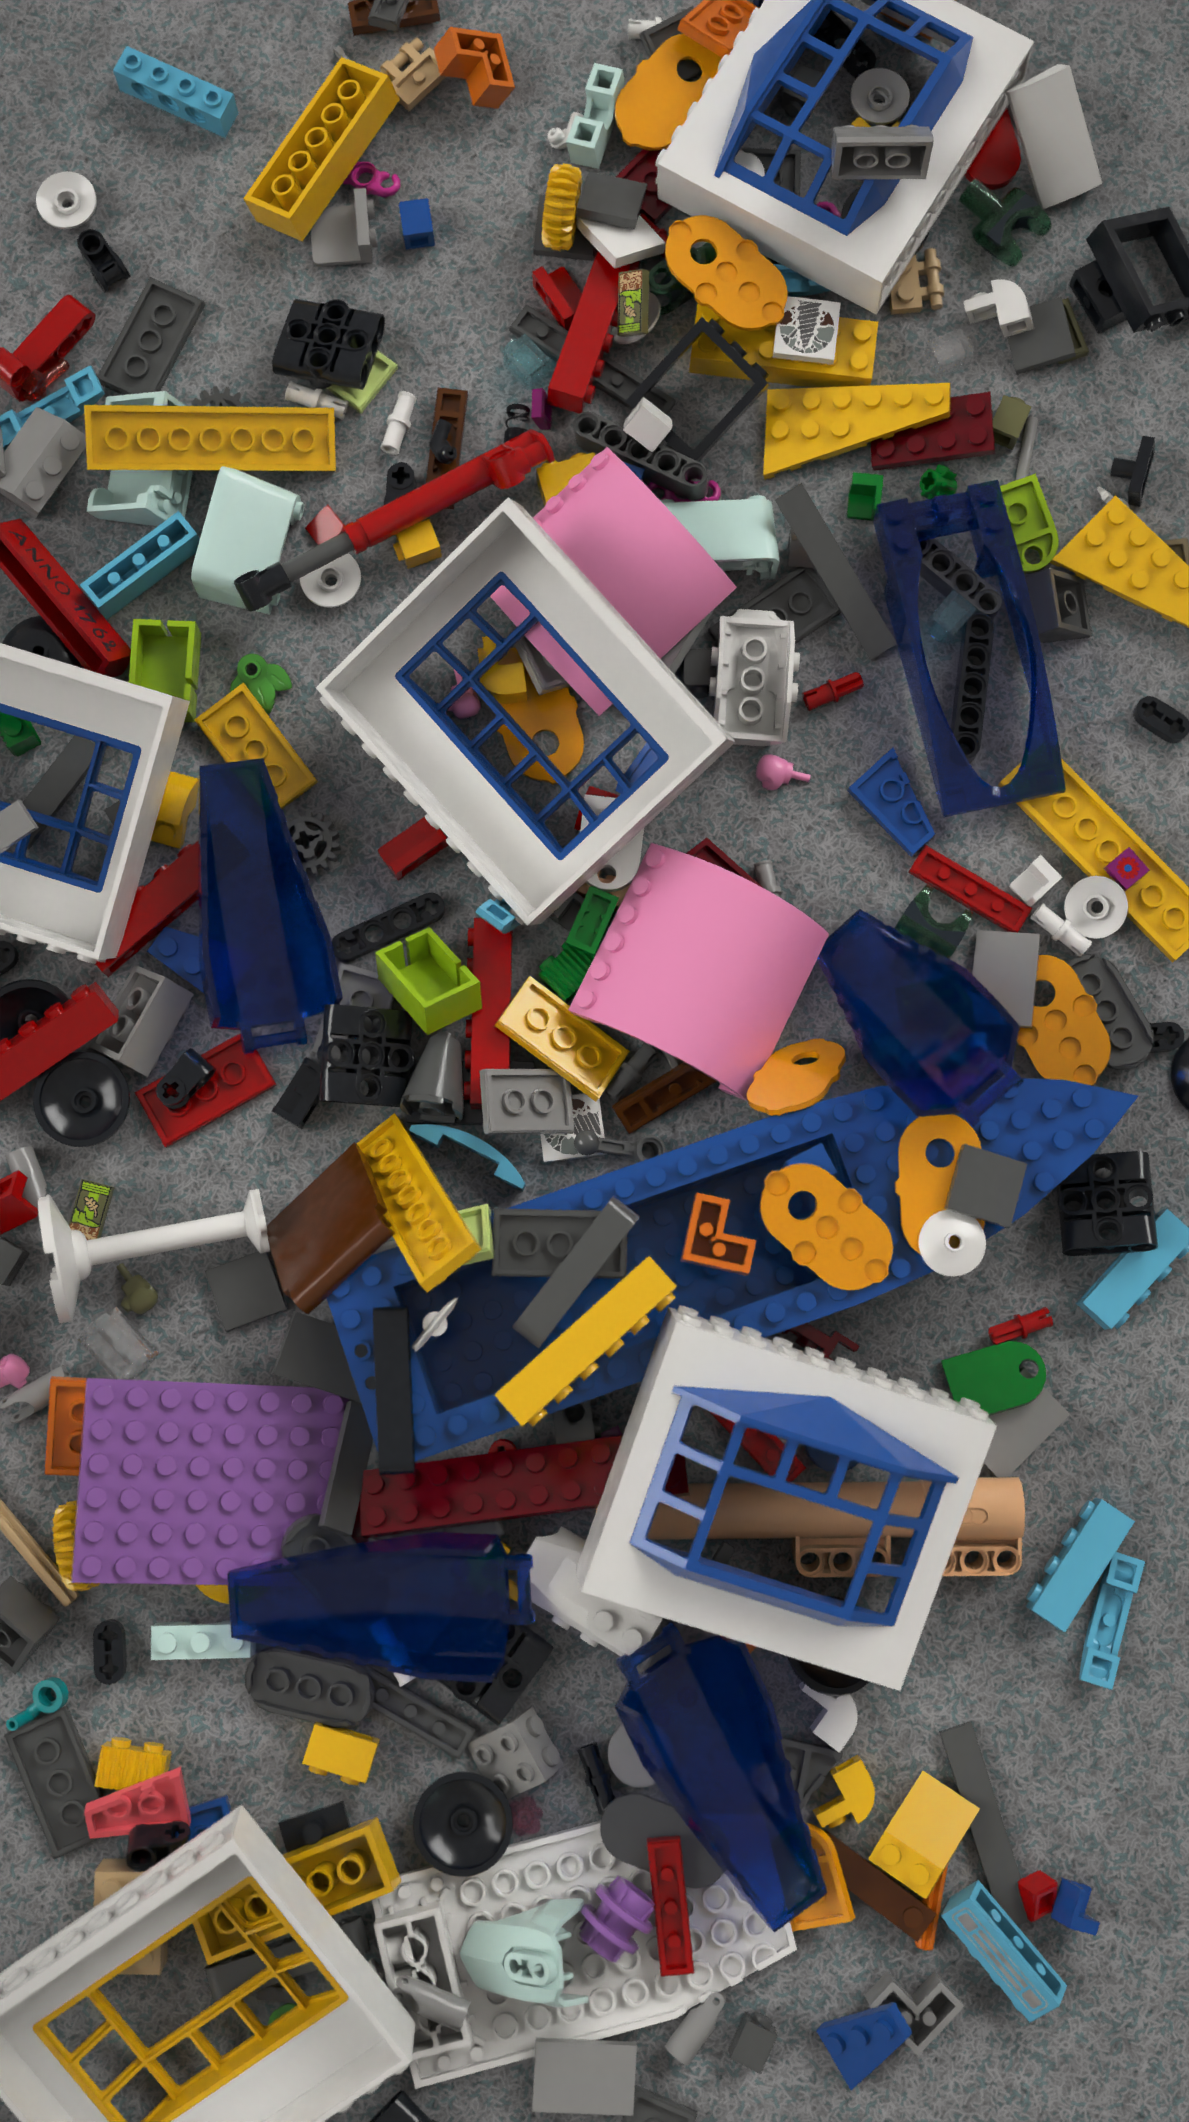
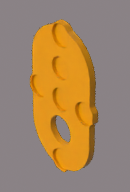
M678 34L664 41L649 59L640 62L636 68V74L618 95L615 105V120L622 133V140L630 147L637 146L645 150L668 148L677 126H683L687 120L690 106L695 101L698 103L702 97L703 88L709 78L713 79L717 74L722 58L685 34ZM689 59L699 64L702 75L697 81L687 82L680 78L677 73V65L682 60Z
M707 215L676 220L669 227V236L665 248L667 266L672 275L694 294V299L698 304L710 308L724 322L740 330H761L768 326H777L782 321L788 296L786 281L779 269L758 251V246L752 240L744 239L724 221ZM703 241L713 245L717 253L715 260L709 264H699L691 257L690 249L695 243Z
M516 647L509 649L507 655L498 661V665L523 662ZM523 663L528 701L501 705L532 740L541 731H549L557 736L559 740L558 749L554 754L547 757L566 777L580 762L584 749L583 733L576 714L578 709L576 699L570 695L568 687L539 696ZM503 724L497 730V733L503 736L510 760L516 767L529 754V751L509 728ZM538 761L523 773L524 776L536 781L549 782L552 785L558 784Z
M1039 955L1036 982L1047 981L1051 983L1055 988V998L1047 1006L1037 1007L1034 1005L1032 1029L1014 1027L1016 1030L1014 1037L1019 1046L1026 1049L1033 1065L1044 1079L1068 1080L1093 1086L1096 1084L1097 1078L1105 1070L1111 1055V1042L1108 1032L1096 1012L1098 1005L1094 997L1086 993L1077 974L1069 964L1054 956Z
M817 1038L779 1049L768 1058L762 1069L756 1071L753 1075L754 1081L747 1090L749 1106L754 1110L775 1116L798 1111L819 1102L827 1094L831 1085L841 1077L840 1070L846 1061L844 1048L835 1042ZM812 1057L818 1059L810 1064H794L803 1058Z
M939 1107L932 1108L927 1114L918 1117L910 1123L903 1132L898 1146L899 1178L895 1182V1193L900 1197L901 1228L906 1241L919 1255L921 1254L918 1240L922 1226L935 1213L947 1210L944 1208L961 1145L967 1144L982 1149L978 1135L967 1121L955 1114L949 1113L945 1108ZM943 1139L953 1147L954 1158L947 1167H935L927 1160L925 1154L926 1147L932 1140ZM976 1219L984 1231L985 1221ZM956 1236L949 1238V1245L952 1248H958L960 1245L959 1238Z
M808 1163L792 1164L780 1170L771 1171L764 1179L765 1187L760 1199L761 1217L767 1230L791 1251L793 1260L799 1265L808 1266L826 1283L842 1290L862 1289L873 1283H881L889 1274L888 1266L893 1253L890 1231L884 1221L863 1203L862 1196L855 1189L846 1188L825 1169ZM800 1191L811 1193L816 1200L814 1213L806 1219H796L791 1216L788 1210L790 1198Z

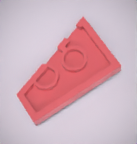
M181 1767L86 1803L84 1815L89 1838L129 1835L132 1828L141 1824L152 1825L182 1821L190 1826L191 1815Z

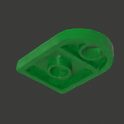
M1017 1341L1003 1342L941 1360L952 1399L960 1402L961 1398L975 1401L980 1404V1409L989 1413L988 1416L1022 1407L1033 1402L1042 1392L1046 1380V1368L1041 1356L1029 1345ZM1023 1362H1033L1038 1368V1374L1033 1378L1023 1377L1019 1371V1366Z

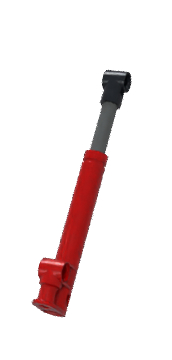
M530 429L356 519V522H350L342 526L343 533L283 564L276 562L260 572L259 570H253L235 579L234 585L247 611L251 612L261 609L273 600L272 596L292 587L291 582L351 551L357 555L367 550V547L377 545L490 485L500 489H508L518 485L525 480V475L531 472V468L542 462L551 464L555 461L552 448L542 433Z

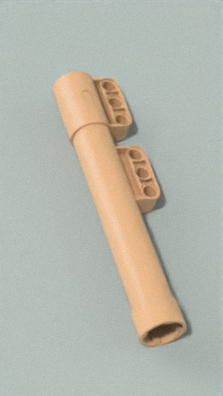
M978 1477L942 1576H1008L1018 1572L1022 1564V1537L1025 1528L1024 1493L1019 1477ZM920 1479L918 1481H900L889 1514L918 1518L932 1481ZM830 1482L791 1483L824 1493L827 1491ZM842 1482L838 1498L877 1509L887 1482ZM689 1483L690 1496L679 1498L704 1508L714 1483ZM726 1483L707 1539L792 1538L793 1559L797 1570L803 1576L810 1578L853 1577L873 1521L755 1483ZM660 1502L648 1533V1539H694L700 1520ZM884 1526L875 1552L882 1554L879 1563L891 1564V1538L912 1537L914 1529ZM971 1551L979 1552L976 1561L972 1563L964 1562L967 1553ZM1011 1551V1557L1008 1561L1003 1563L997 1562V1557L1001 1552ZM811 1552L817 1555L816 1560L812 1564L807 1565L800 1562L802 1556L806 1553ZM845 1552L849 1554V1559L844 1564L833 1562L834 1557L838 1553ZM869 1573V1574L866 1575V1577H878V1576H882V1575L871 1574V1573Z

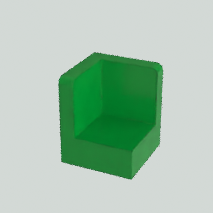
M853 472L849 485L848 518L877 521L881 509L884 475Z

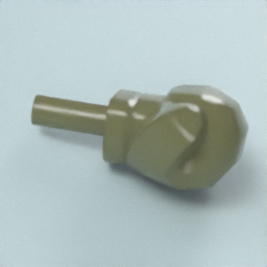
M123 1263L119 1264L116 1268L126 1281L121 1287L123 1292H125L121 1306L127 1313L133 1311L142 1315L155 1306L158 1294L140 1274L132 1276Z

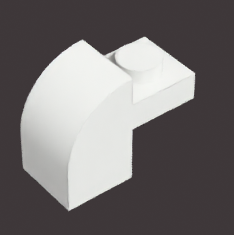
M992 280L993 292L978 293L973 295L971 299L963 301L970 324L998 316L1004 338L1034 329L1031 311L1023 290L1009 280Z
M801 1682L799 1684L801 1690L824 1707L809 1728L815 1735L840 1753L854 1733L857 1725V1708L851 1695H824L812 1690Z

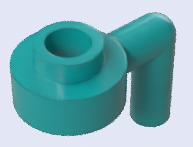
M48 1677L40 1681L33 1690V1703L24 1711L7 1720L6 1727L8 1730L15 1731L33 1721L41 1712L53 1713L62 1708L67 1703L69 1696L66 1684L57 1677ZM51 1688L55 1691L56 1698L51 1695Z

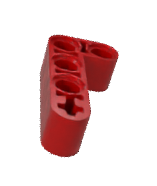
M72 295L64 296L13 353H10L4 347H0V387L19 402L27 400L93 326L96 318L95 314Z

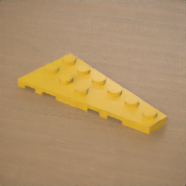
M950 383L767 389L764 479L775 477L774 474L788 469L793 471L802 468L801 465L818 459L823 461L866 446L867 442L879 438L884 440L893 437L896 432L911 427L916 429L950 417Z
M1116 495L1050 561L1051 564L1057 567L1062 566L1084 580L1087 578L1103 586L1104 590L1143 609L1148 608L1161 614L1162 618L1170 622L1175 621L1189 628V566Z

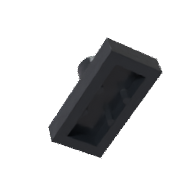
M1142 436L1136 461L1114 458L1111 476L1131 479L1128 489L1129 505L1141 506L1155 453V437Z
M344 1801L279 1822L287 1853L308 1844H315L320 1839L351 1827Z

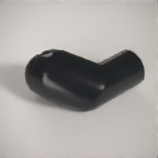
M439 419L429 442V447L439 462L450 464L457 457L456 448H452L447 441L452 425L446 420Z

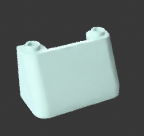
M166 391L108 396L105 405L185 406ZM111 470L108 489L95 488L91 491L88 499L87 513L102 520L156 527L178 511L185 518L193 470Z
M225 466L220 468L191 572V580L199 598L246 609L234 585V581L249 571L259 570L260 572L276 562H280L289 525H294L296 520L301 521L303 516L304 503L301 502L299 495L237 469ZM281 593L272 596L273 600L268 605L255 611L270 615L273 605H278Z
M754 495L748 499L674 502L671 499L660 500L723 571L746 570V575H752L753 570H756L760 573V580L776 578L779 566L778 543L772 502L767 500L765 496Z

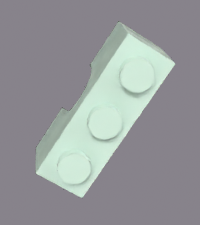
M594 63L585 87L586 107L583 117L575 116L566 141L571 163L599 169L616 121V101L620 91L625 86L623 69Z
M256 1620L222 1621L208 1624H193L191 1621L158 1622L151 1626V1660L251 1658L256 1654Z

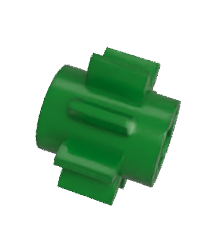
M941 464L937 465L936 470L928 468L920 479V488L922 490L920 495L928 498V502L935 505H940L941 499L949 502L957 491V481L955 479L957 474L949 471L948 467Z

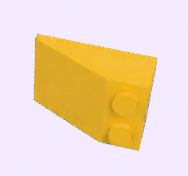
M923 1770L885 1829L868 1860L924 1899H927L980 1808Z

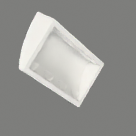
M1057 64L1006 92L1041 209L1069 200L1102 184L1070 65Z

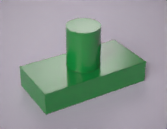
M590 885L565 945L594 957L619 897Z

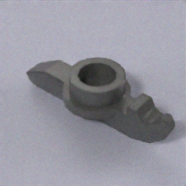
M296 1981V1983H297V1984L300 1986V1988H301V1982H297V1981ZM282 1985L280 1987L268 1986L256 1994L258 2000L297 2004ZM307 1986V1990L303 1991L310 1997L322 1993L323 1989L313 1990L312 1986Z

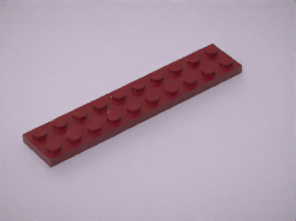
M623 1435L415 1463V1474L380 1475L379 1468L363 1470L362 1492L360 1496L362 1537L373 1538L598 1508ZM677 1454L665 1485V1491L677 1497L690 1496L685 1456Z

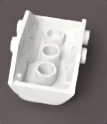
M738 609L731 617L720 616L718 647H712L711 666H717L716 677H710L709 696H715L713 718L732 737L735 745L771 746L787 742L791 702H797L798 683H793V671H799L800 653L794 652V621L781 620L774 611Z
M562 1526L555 1534L537 1536L516 1570L521 1577L524 1587L521 1596L554 1615L551 1620L560 1627L568 1630L572 1626L582 1632L580 1638L593 1647H597L598 1643L634 1664L647 1647L663 1617L581 1592L576 1568L586 1542L585 1538Z

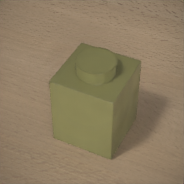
M1003 395L993 418L994 443L1013 450L1032 406L1027 405L1018 397Z

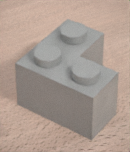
M888 1971L864 1995L871 2008L892 2002L896 2003L912 2031V2034L904 2043L917 2056L927 2048L965 2007L959 1996L935 1971L912 1995Z

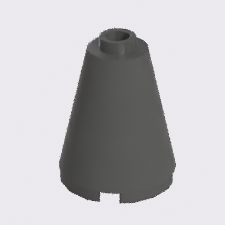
M438 1032L437 1035L430 1037L401 1098L400 1109L411 1116L412 1111L421 1114L420 1120L443 1124L454 1123L455 1117H458L459 1120L463 1119L461 1042L456 1039L454 1034Z

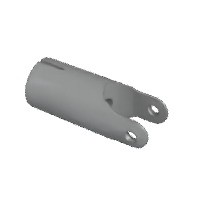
M27 1146L14 1150L5 1155L11 1174L19 1170L28 1177L22 1197L38 1209L39 1197L47 1195V1183L33 1146Z
M64 1365L57 1367L0 1401V1409H6L15 1403H29L28 1406L11 1416V1423H18L49 1405L51 1376L72 1377Z
M401 1975L397 1978L396 1984L398 1988H395L392 1993L395 1997L398 1994L401 1995L402 1998L397 1999L403 2007L455 2031H460L468 2012L470 2001L408 1975ZM405 1980L408 1982V1984L405 1985L402 1983V1981Z
M723 1991L712 1993L703 2004L699 2003L691 2008L665 2044V2048L682 2064L688 2066L715 2030L718 2013L726 2001V1995Z

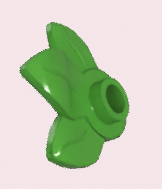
M247 654L238 662V676L231 683L230 692L244 683L266 713L269 714L275 703V691L289 690L292 688V683L289 675L280 665L267 664L266 660L258 654ZM251 663H254L258 668L255 675H250L247 672V666Z

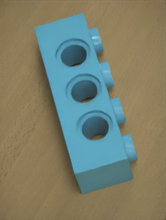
M126 46L113 69L120 91L226 138L238 115L233 93L129 46Z

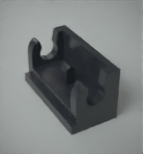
M307 1057L304 1058L300 1068L276 1106L272 1109V1112L298 1128L303 1129L319 1103L321 1065Z

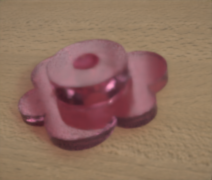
M524 1797L520 1802H511L510 1806L515 1833L519 1836H523L526 1832L530 1834L537 1833L540 1830L539 1819L542 1818L543 1811L541 1808L536 1807L535 1800L532 1797ZM526 1815L528 1818L523 1820L521 1816Z

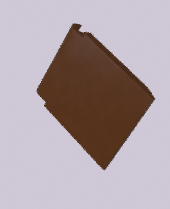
M355 1142L267 1225L268 1242L283 1293L291 1298L296 1306L306 1314H310L395 1234L389 1228L392 1224L384 1217L388 1209L369 1162Z

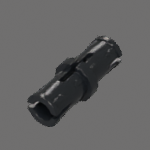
M597 1742L580 1747L577 1749L587 1777L585 1778L586 1786H590L598 1813L602 1815L606 1806L615 1799V1795L609 1781L611 1778L610 1772L605 1769Z

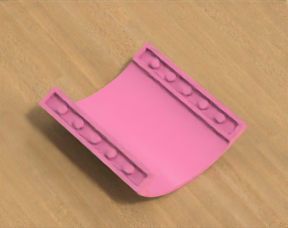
M608 447L592 458L591 463L579 474L573 476L568 485L557 495L551 497L545 507L533 517L660 659L737 588L679 520ZM503 585L490 596L517 627L530 615L529 610ZM537 622L525 634V637L598 716L613 704L540 622Z
M651 843L568 1011L578 1017L623 1032L685 1062L720 1083L718 1088L723 1092L747 1101V1090L754 1081L753 1075L756 1071L762 1069L771 1056L829 933L805 913L759 885L705 860Z

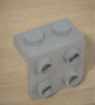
M366 188L354 189L355 205L326 207L312 227L313 263L316 266L373 263L372 247H377L376 228H371L370 219H375L374 200H368Z
M533 1706L522 1711L507 1724L472 1740L468 1744V1750L481 1774L497 1784L507 1799L546 1782L564 1766L558 1749L553 1745L541 1718L538 1717Z

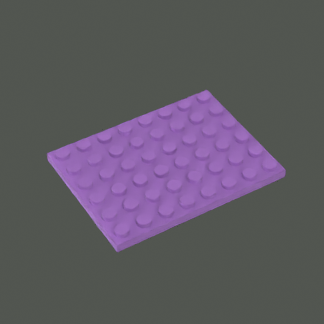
M86 1378L71 1582L304 1586L284 1563L281 1553L282 1540L289 1526L297 1519L309 1514H321L346 1402H349V1399L314 1387Z

